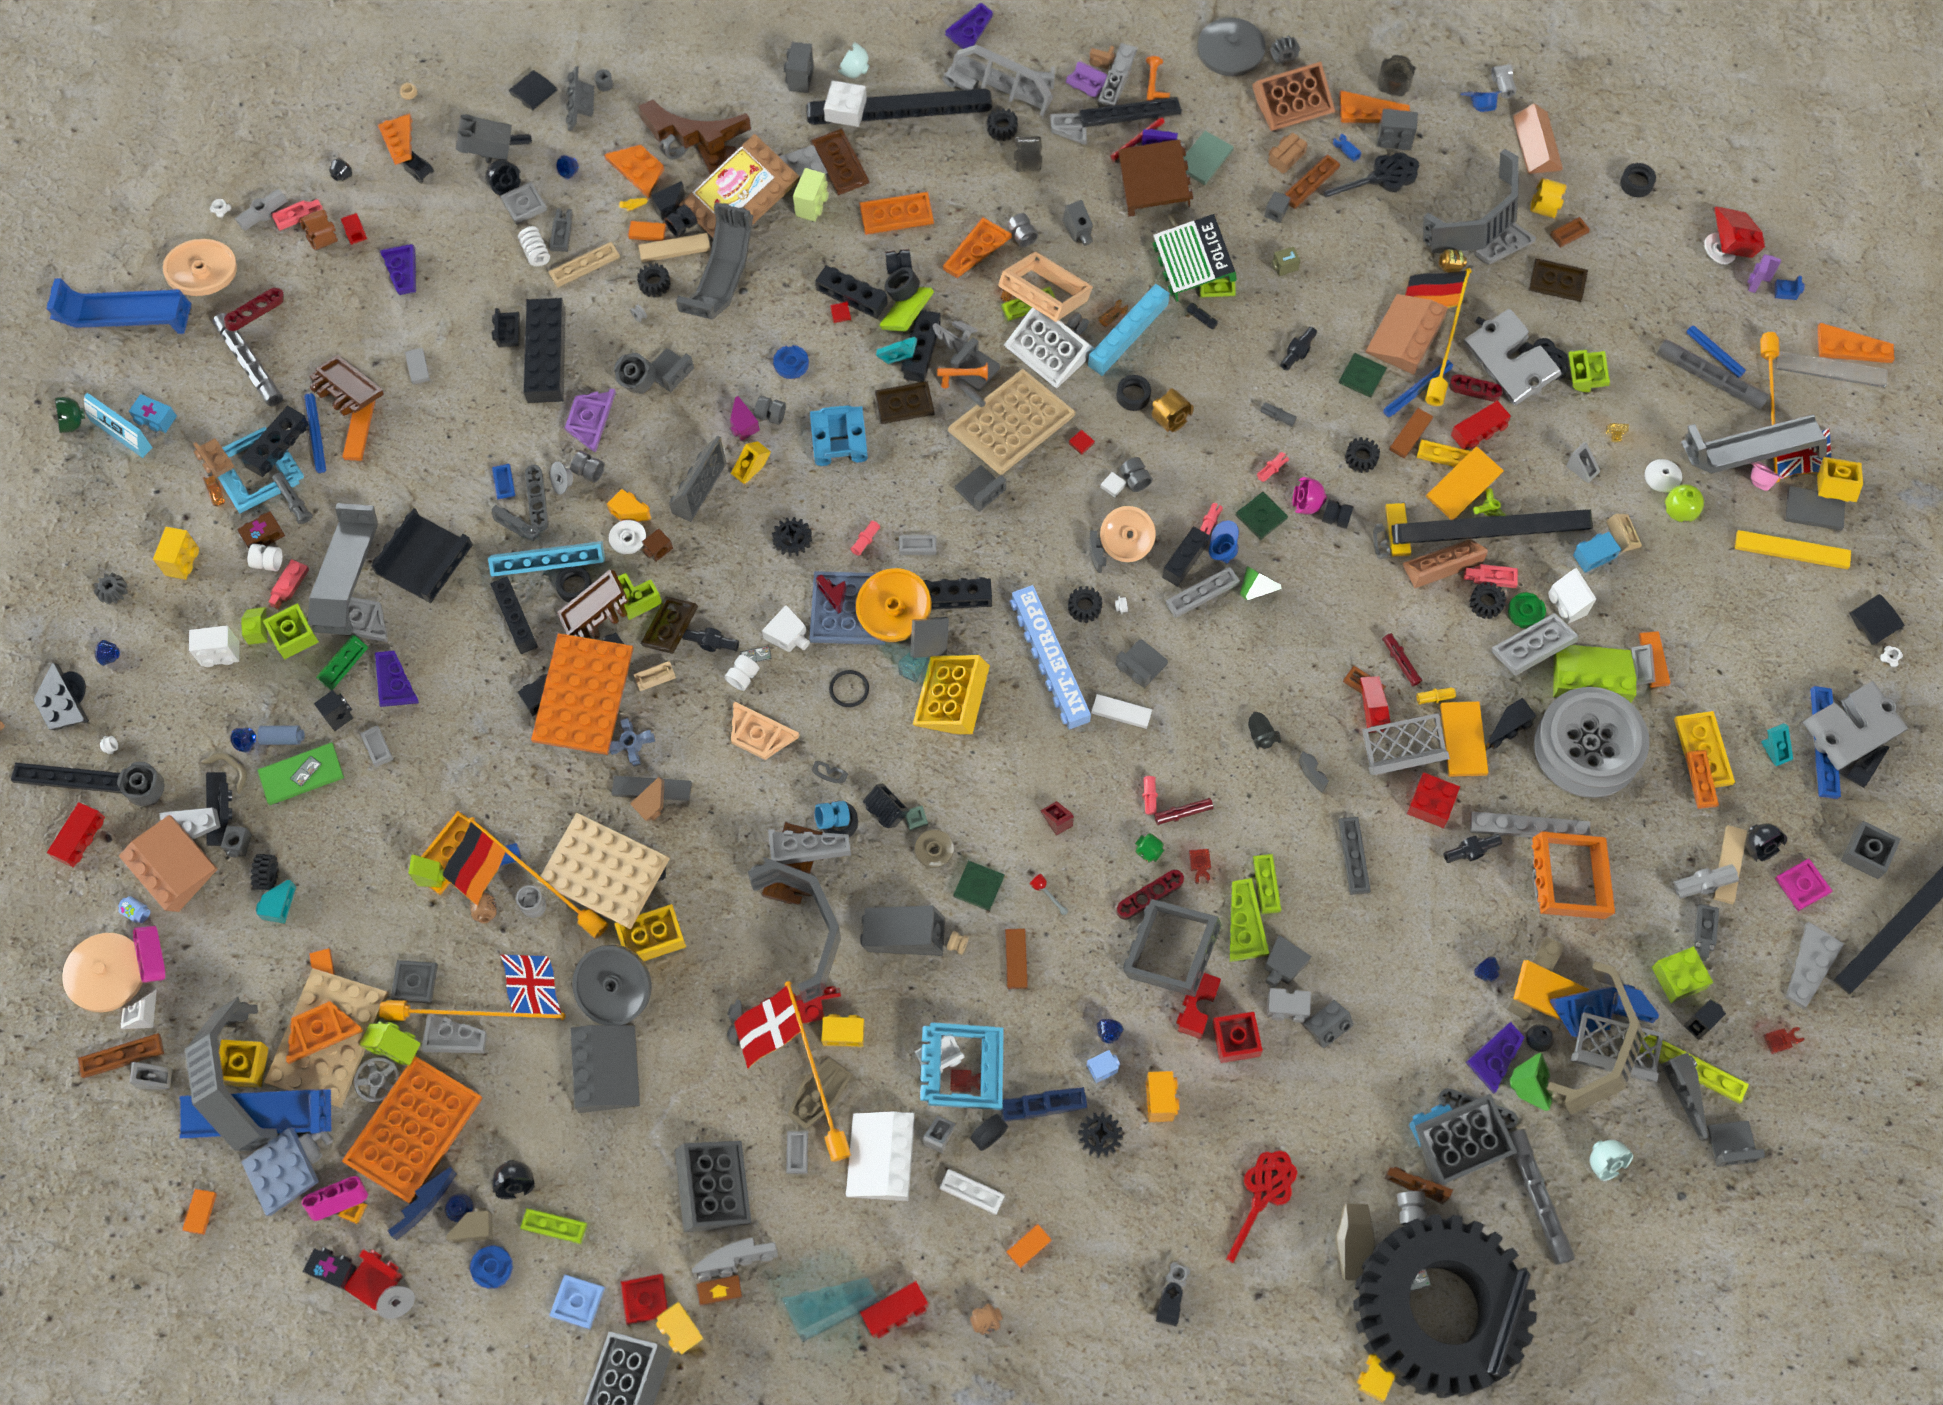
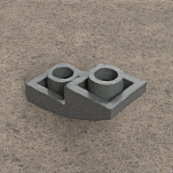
M1090 530L1089 548L1091 559L1097 572L1102 573V566H1106L1107 555H1103L1104 548H1100L1101 538H1097L1098 531Z
M1303 751L1299 758L1300 766L1308 780L1322 793L1326 789L1329 780L1324 773L1316 771L1318 766L1316 758Z
M736 999L735 1004L730 1005L727 1014L729 1015L730 1022L733 1024L744 1014L742 1003L738 999ZM731 1025L727 1037H729L730 1044L738 1047L739 1038L735 1025Z

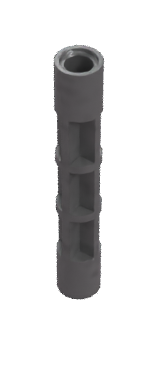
M227 313L216 315L213 319L214 326L256 386L268 406L278 405L283 400V395L266 373L239 330L229 331L225 328L224 317Z
M1668 339L1664 340L1656 354L1719 389L1745 401V403L1758 410H1761L1770 395Z
M1525 1129L1509 1133L1517 1151L1512 1156L1517 1162L1524 1180V1187L1527 1188L1532 1200L1535 1215L1538 1216L1546 1236V1243L1554 1264L1560 1265L1574 1260L1575 1256L1555 1212V1205L1552 1204L1544 1184V1177L1541 1176L1533 1156L1534 1152Z

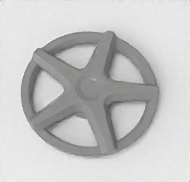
M382 1057L365 1061L355 1073L354 1088L356 1093L369 1103L383 1102L386 1096L375 1099L379 1088L388 1091L392 1089L393 1085L386 1081V1077L394 1070L397 1081L400 1077L397 1066L389 1059ZM374 1061H384L390 1064V1066L380 1072L377 1070ZM368 1064L369 1076L358 1079L360 1071ZM358 1085L371 1086L369 1098L360 1092Z

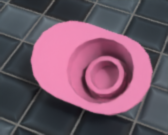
M1760 461L1751 463L1753 465L1751 480L1756 487L1764 491H1768L1774 486L1779 478H1784Z

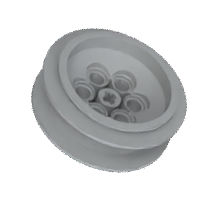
M1582 687L1562 694L1551 703L1536 729L1534 749L1541 769L1554 784L1574 795L1597 798L1614 794L1632 781L1647 758L1649 733L1643 717L1627 699L1603 688ZM1583 725H1587L1591 730L1585 729ZM1567 734L1573 735L1575 739L1569 738ZM1601 734L1607 735L1609 739L1603 738ZM1569 752L1575 753L1577 757L1571 756ZM1603 752L1609 753L1611 757H1607ZM1588 761L1593 762L1595 766L1589 765Z

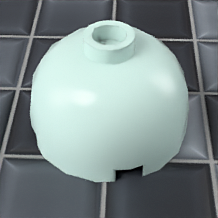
M853 43V50H848L840 65L842 69L838 70L840 74L848 78H857L861 73L865 74L870 66L867 64L869 57L866 50L859 44Z
M1617 1140L1598 1141L1592 1148L1593 1151L1589 1161L1595 1175L1602 1181H1607L1619 1175L1616 1171L1621 1167L1624 1169L1628 1167L1633 1159V1154L1627 1146Z

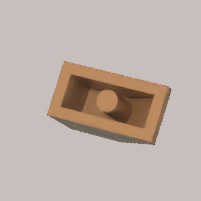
M658 777L630 803L645 821H655L662 814L660 811L664 806L665 780L661 777Z

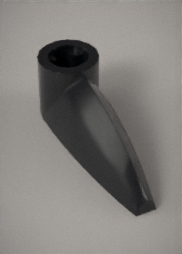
M1882 746L1864 755L1853 766L1846 778L1865 788L1890 747Z

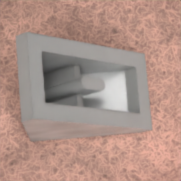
M1583 442L1572 453L1566 467L1588 483L1600 472L1587 442Z
M132 1062L129 1083L139 1090L170 1089L173 1068Z
M936 1116L923 1137L924 1145L943 1154L956 1124Z

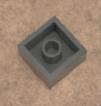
M791 42L790 49H787L788 61L784 63V73H786L785 84H788L789 91L809 93L814 70L812 44Z
M1383 109L1378 127L1377 147L1411 150L1417 131L1418 112Z
M1862 821L1855 828L1841 861L1879 879L1887 872L1901 839Z

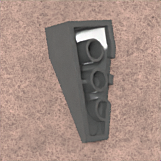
M1688 1052L1662 1063L1661 1066L1698 1138L1703 1140L1708 1138L1698 1072L1695 1068L1697 1063L1692 1055L1689 1056Z

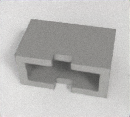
M1270 988L1267 1001V1017H1272V1020L1282 1021L1284 1018L1292 1019L1293 1022L1298 1023L1308 1020L1310 1016L1311 992L1294 990V994H1288L1286 989Z

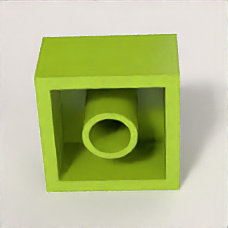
M298 603L263 620L277 650L284 660L319 643Z
M1694 946L1660 959L1651 967L1670 1003L1703 991L1713 983Z

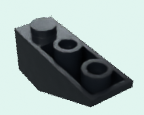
M1523 698L1506 708L1485 746L1486 751L1490 748H1498L1503 743V740L1507 738L1511 740L1518 735V731L1522 729L1525 731L1534 725L1533 721L1536 718V714Z

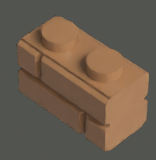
M1293 132L1288 137L1284 136L1277 147L1274 146L1269 151L1268 163L1272 167L1277 168L1282 174H1285L1306 153L1307 142Z

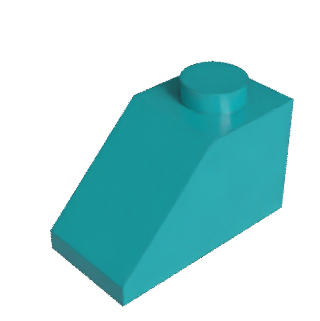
M286 880L263 894L261 900L256 905V914L262 920L285 924L296 890L295 884L291 880Z

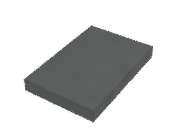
M1789 486L1787 489L1786 522L1843 530L1845 501L1818 496L1817 490Z

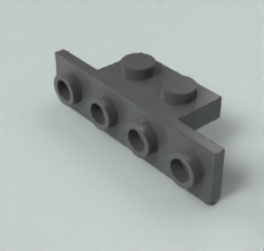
M575 66L567 77L569 82L567 89L569 100L566 105L568 110L566 117L568 131H572L576 125L577 113L589 117L594 113V85L578 81V66Z

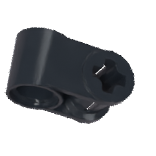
M413 151L412 159L402 162L405 171L412 175L419 183H422L428 174L434 172L433 167Z
M1169 1283L1163 1288L1156 1314V1322L1177 1327L1183 1290L1179 1284ZM1172 1288H1174V1292L1177 1293V1296L1173 1297V1299H1171L1170 1294L1167 1293V1291H1170Z

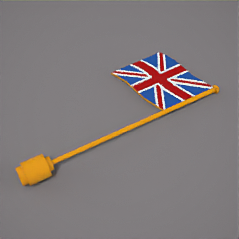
M1766 332L1760 339L1761 357L1769 360L1772 425H1775L1772 360L1780 355L1779 337L1775 332ZM1829 428L1823 430L1822 433L1827 437V457L1831 458ZM1811 448L1773 457L1774 472L1784 478L1793 475L1818 473L1823 458L1819 459L1816 452H1813Z
M500 955L505 967L507 994L513 1013L411 1009L407 1001L386 1000L381 1002L379 1007V1017L390 1021H405L407 1017H410L411 1013L561 1018V1020H564L566 1015L563 1012L561 1013L557 1001L554 971L548 956Z

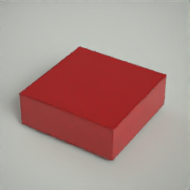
M848 302L830 305L834 323L851 320Z
M1081 429L1069 440V445L1082 455L1094 445L1095 440Z

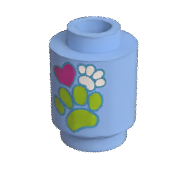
M132 896L123 898L118 905L119 913L135 923L145 922L150 915L147 905Z

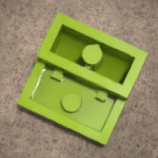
M1587 350L1568 352L1572 384L1575 390L1591 392V388L1610 386L1605 351L1587 353Z

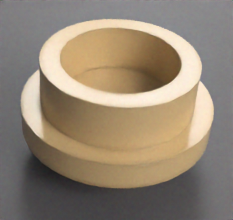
M405 83L400 88V95L406 100L413 99L417 95V89L413 84Z

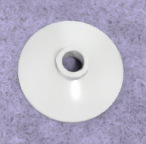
M1711 233L1706 237L1705 249L1714 261L1720 264H1729L1735 259L1736 255L1722 253L1719 233Z
M1658 459L1652 461L1647 466L1645 480L1652 489L1668 493L1681 484L1682 473L1675 463L1665 459Z
M624 520L617 523L609 533L611 547L621 554L637 552L643 547L642 541L646 538L643 526L633 520Z

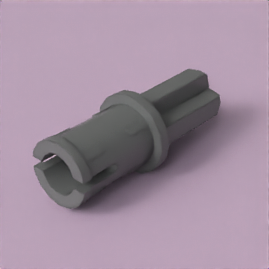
M1264 403L1260 410L1261 413L1274 418L1276 422L1279 420L1291 427L1297 416L1283 411V408L1279 409L1268 403Z

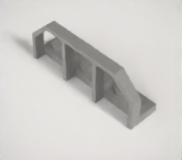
M979 45L959 50L954 57L950 74L953 75L957 70L981 81L982 89L988 84L1009 94V101L1011 102L1014 97L1040 108L1041 116L1044 115L1052 101L1053 96L1040 73ZM978 54L989 59L988 64L980 63L967 55ZM993 62L1017 72L1016 77H1011L993 69ZM1021 75L1034 80L1039 89L1020 81Z

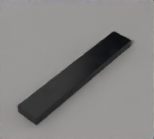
M1178 97L1079 110V117L1084 128L1179 115L1182 113Z
M15 763L10 780L13 783L121 793L117 785L120 773Z

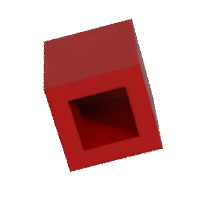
M357 213L340 218L351 245L367 239Z

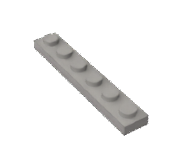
M1471 812L1470 833L1533 838L1540 832L1590 836L1589 821Z

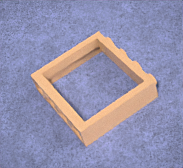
M1036 251L1005 269L998 284L999 287L1055 322L1086 303L1093 288L1090 284ZM1032 270L1073 296L1062 303L1021 278V276Z

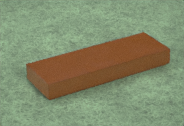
M1417 408L1389 450L1405 459L1434 416Z
M1005 929L1007 989H1028L1025 929Z

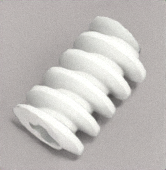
M529 226L519 233L518 240L530 265L538 267L548 263L550 255L546 245L543 243L538 228Z

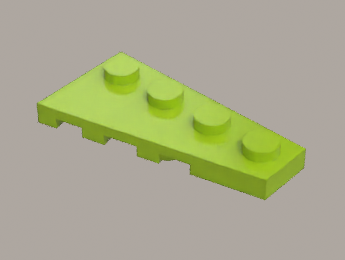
M1252 878L1232 881L1229 962L1269 956Z

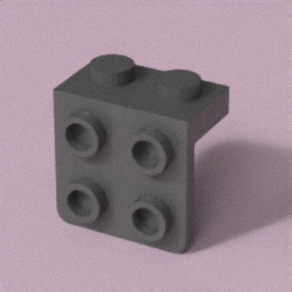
M973 337L969 342L963 344L961 351L955 354L950 361L951 368L955 369L981 368L987 362V382L981 376H956L978 391L982 390L1000 369L999 363L978 350V340Z
M665 349L652 362L657 372L655 382L670 393L694 369L690 355L686 353L681 358L670 349Z
M1142 639L1138 640L1126 654L1121 651L1116 657L1118 669L1126 673L1144 689L1168 664V660Z

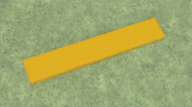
M1741 530L1736 532V550L1842 569H1849L1851 550Z

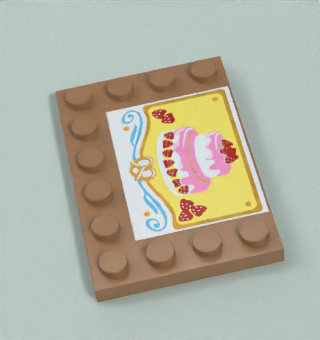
M754 134L679 205L680 207L683 204L687 205L695 214L698 221L697 224L714 239L716 227L714 206L716 202L750 210V214L754 215L753 225L792 189L801 178Z

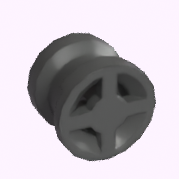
M602 69L595 73L596 85L600 91L606 92L613 88L614 84L610 71Z
M1079 312L1074 313L1067 322V326L1071 329L1073 328L1078 335L1082 334L1089 325V320L1083 319Z

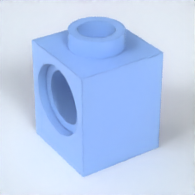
M1110 1050L1087 1060V1067L1095 1083L1118 1073L1119 1060L1115 1054H1111Z

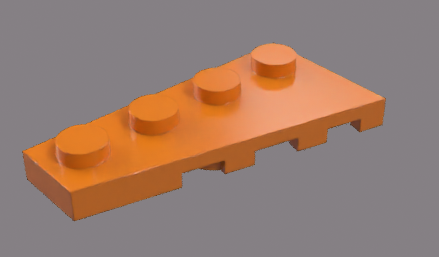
M1340 90L1341 123H1380L1383 109L1410 111V105Z
M410 113L393 120L384 121L378 125L395 165L412 159V117Z
M1823 323L1818 325L1819 357L1892 363L1894 361V344Z

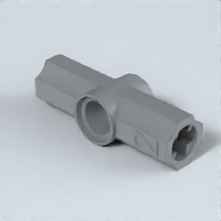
M277 189L263 199H255L251 203V207L237 216L235 220L246 231L259 221L269 220L272 212L288 201L283 193Z
M1731 864L1714 870L1709 868L1702 869L1696 872L1694 876L1674 881V886L1678 897L1681 899L1698 893L1710 894L1719 887L1739 882L1736 868Z

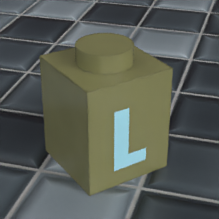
M1293 246L1274 252L1271 265L1273 270H1276L1278 275L1282 276L1298 271L1301 260Z

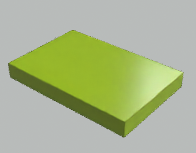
M919 287L912 297L901 302L896 301L880 323L881 329L907 331L934 293L931 287Z

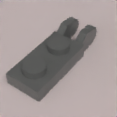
M561 208L556 209L549 246L550 251L568 252L572 228V209H567L566 218H562Z

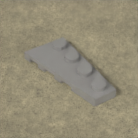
M768 829L771 860L784 865L851 855L848 834L823 833L822 835H814L812 832L798 834L785 830L783 833Z
M1809 921L1804 928V936L1801 939L1799 954L1795 961V969L1786 994V999L1802 1009H1805L1844 945V943Z

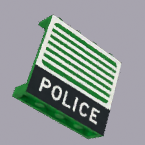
M1214 214L1154 235L1155 242L1152 244L1155 253L1159 252L1160 254L1157 258L1160 267L1164 266L1165 271H1163L1164 279L1170 282L1168 286L1171 296H1175L1176 302L1179 301L1178 293L1228 276L1230 283L1237 281L1233 263Z

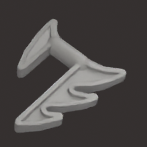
M954 321L952 325L964 332L960 339L937 323L933 324L932 327L940 340L943 338L950 350L954 346L957 353L961 351L963 344L968 341L970 335L977 332L976 328L968 324Z

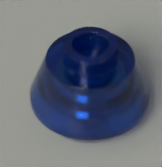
M562 155L557 160L556 169L561 177L570 179L578 172L579 164L575 158Z
M101 640L95 647L96 661L102 666L115 662L120 656L119 648L116 644L109 641Z
M247 727L235 728L231 732L230 741L237 751L246 753L255 744L256 734Z
M1489 956L1474 969V975L1485 982L1496 980L1500 976V966L1496 957Z
M1101 1019L1096 1024L1098 1036L1104 1043H1114L1124 1031L1123 1025L1116 1020Z
M455 1194L445 1204V1214L453 1222H459L467 1212H473V1202L466 1194Z

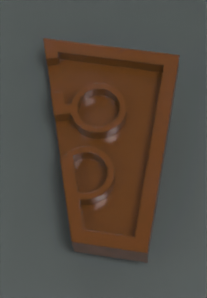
M1390 1167L1384 1179L1410 1191H1422L1425 1193L1426 1198L1442 1205L1451 1197L1453 1192L1451 1188L1425 1180L1419 1176L1408 1174L1398 1167Z

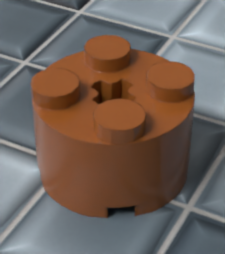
M324 209L300 218L301 227L305 230L306 238L314 250L322 249L338 242V238L334 233L336 231L332 221L328 222V216Z

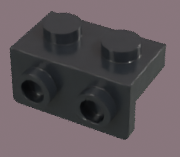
M495 308V315H492L494 330H492L493 341H496L498 348L520 346L519 312L501 313L499 308Z

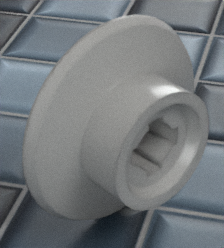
M560 462L553 463L550 470L551 485L557 494L565 493L567 487L573 483L571 470L565 468Z
M403 1286L387 1288L377 1302V1312L380 1316L387 1319L403 1316L414 1304L415 1296L413 1291Z

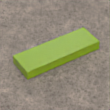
M1051 287L1042 289V291L1056 299ZM1018 298L1001 304V308L1008 321L1025 316L1032 309L1030 305Z
M1273 854L1253 856L1261 914L1281 912V904Z
M526 1208L520 1229L582 1244L587 1223Z

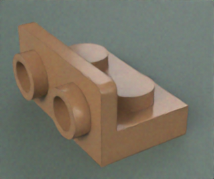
M215 438L201 446L197 442L193 443L196 449L193 451L199 461L203 460L202 466L208 474L211 472L214 478L235 468Z

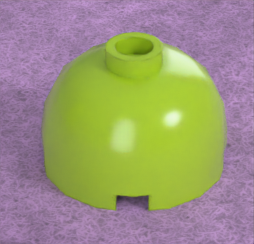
M1683 484L1676 486L1665 499L1666 512L1672 519L1678 522H1691L1698 518L1704 507L1703 495L1698 488L1692 485Z

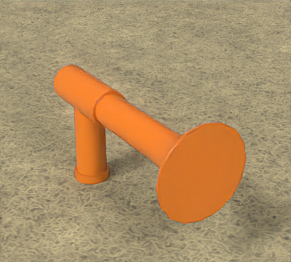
M1158 56L1146 58V63L1150 65L1146 101L1154 100V98H1170L1169 92L1155 91L1157 68L1163 64V59Z
M986 362L983 367L975 369L937 368V376H942L941 387L944 389L949 387V376H981L987 382L988 365Z

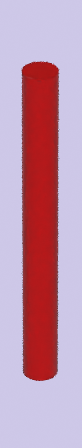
M1160 117L1146 129L1156 130L1165 123V120ZM1143 131L1120 149L1134 147L1142 141ZM1119 150L1110 156L1113 161L1119 158Z

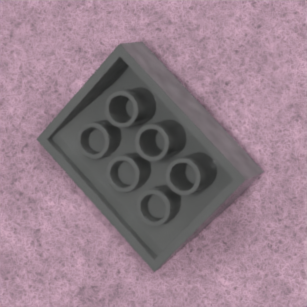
M717 435L698 454L696 463L689 468L685 481L680 483L677 494L673 495L670 499L669 505L672 514L692 522L727 464L720 436Z
M587 1025L571 1027L574 1108L577 1112L586 1113L640 1106L635 1026Z
M1491 1094L1415 1126L1429 1172L1434 1183L1444 1185L1517 1153Z
M742 1141L683 1143L676 1148L675 1157L684 1233L751 1224Z
M609 1332L583 1405H654L672 1350L659 1344Z

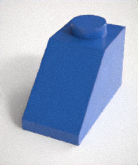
M1623 985L1637 1019L1654 1023L1659 1018V1014L1641 990L1635 989L1632 985ZM1615 993V1010L1613 1014L1628 1017L1619 993Z

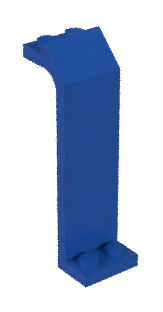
M55 278L51 287L47 310L51 313L50 319L74 328L169 324L178 334H184L192 303L180 290L84 294L72 290L61 278Z
M331 1089L231 1093L232 1097L260 1128L276 1129L277 1133H282L288 1128H294L295 1132L320 1133L331 1131ZM191 1095L179 1096V1139L221 1136L193 1106Z

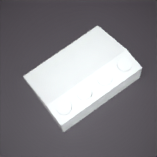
M1033 307L1004 344L1006 348L1055 388H1058L1084 364L1089 354L1095 349L1061 320L1055 322Z
M878 1112L853 1114L850 1145L851 1156L849 1157L846 1197L909 1201L915 1123L914 1113Z

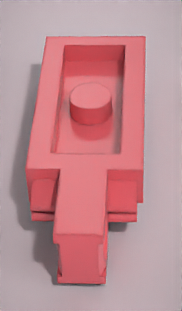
M318 199L312 202H305L303 200L273 213L272 216L279 231L299 223L300 218L323 208Z
M291 559L271 591L272 596L269 603L272 607L279 609L283 601L292 598L309 571L308 566Z
M1480 564V566H1475L1474 569L1466 568L1464 580L1474 581L1476 584L1484 582V585H1486L1487 582H1490V586L1495 583L1497 584L1496 586L1516 588L1518 569Z

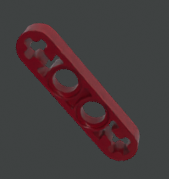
M271 288L228 313L224 317L225 328L229 331H237L281 305L284 301L283 291L280 288ZM258 303H265L266 306H265V307H258L257 304H258ZM245 311H249L252 314L249 316H245L242 313Z
M1171 870L1123 899L1117 905V915L1123 920H1128L1145 910L1146 906L1150 904L1151 899L1160 901L1183 885V873L1179 870ZM1172 876L1175 878L1179 877L1178 883L1173 881L1169 884L1170 889H1168L1167 883L1171 881ZM1161 885L1164 888V892L1156 894L1153 891V887ZM1139 895H1144L1147 897L1148 902L1146 904H1139L1136 898ZM1131 900H1133L1134 906L1129 909V913H1122V906L1128 908L1132 904Z

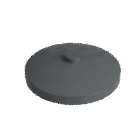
M1232 17L1221 18L1208 24L1202 30L1198 40V54L1202 63L1211 71L1224 76H1241L1250 73L1262 62L1266 48L1264 36L1255 25L1246 20Z
M610 944L597 947L581 958L574 971L572 987L578 1006L591 1020L602 1025H623L637 1018L645 1010L650 1000L652 983L646 964L635 952L624 946Z

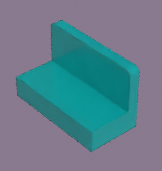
M912 337L877 349L876 356L887 364L913 357L917 338Z

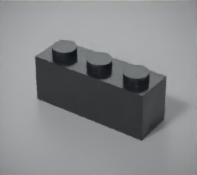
M1193 526L1165 565L1162 578L1178 587L1207 547L1209 535Z

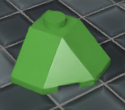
M1538 1053L1514 1069L1512 1078H1510V1085L1515 1090L1518 1098L1544 1111L1550 1110L1553 1100L1547 1090L1550 1072L1542 1053Z

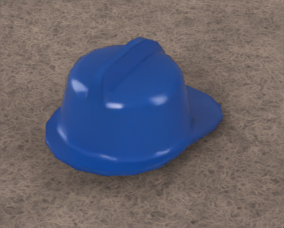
M1502 91L1490 93L1462 92L1460 94L1470 96L1473 107L1476 110L1487 112L1494 111L1497 108L1498 93Z
M1229 520L1222 521L1213 529L1208 552L1212 559L1229 563L1237 555L1239 528L1236 523Z

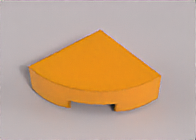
M360 1203L339 1212L337 1216L358 1224L367 1204Z

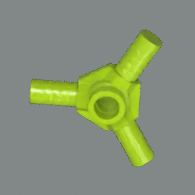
M1487 488L1485 490V502L1482 506L1474 507V513H1484L1488 517L1506 516L1500 509V502L1494 499L1493 489Z

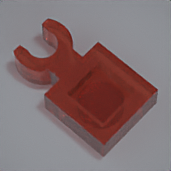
M1209 849L1189 850L1191 871H1197L1194 879L1195 883L1199 884L1200 876L1205 877L1206 883H1209L1210 874L1206 871L1211 870Z
M1794 1027L1788 1033L1785 1028L1766 1033L1764 1039L1771 1054L1793 1048L1792 1043L1800 1044L1805 1040L1804 1037L1796 1038L1794 1036V1033L1798 1032L1800 1028Z
M951 1069L950 1092H971V1086L981 1090V1084L978 1083V1080L981 1079V1073L972 1076V1070Z

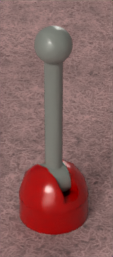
M1041 873L1029 883L1036 891L1043 890L1060 909L1062 915L1068 913V909L1063 907L1047 890V881Z

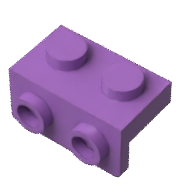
M1079 61L1075 71L1067 76L1066 83L1075 89L1085 92L1089 96L1096 97L1102 92L1107 74Z
M1764 254L1760 263H1756L1753 273L1749 276L1747 283L1750 286L1748 291L1755 293L1762 280L1770 282L1781 263V259Z

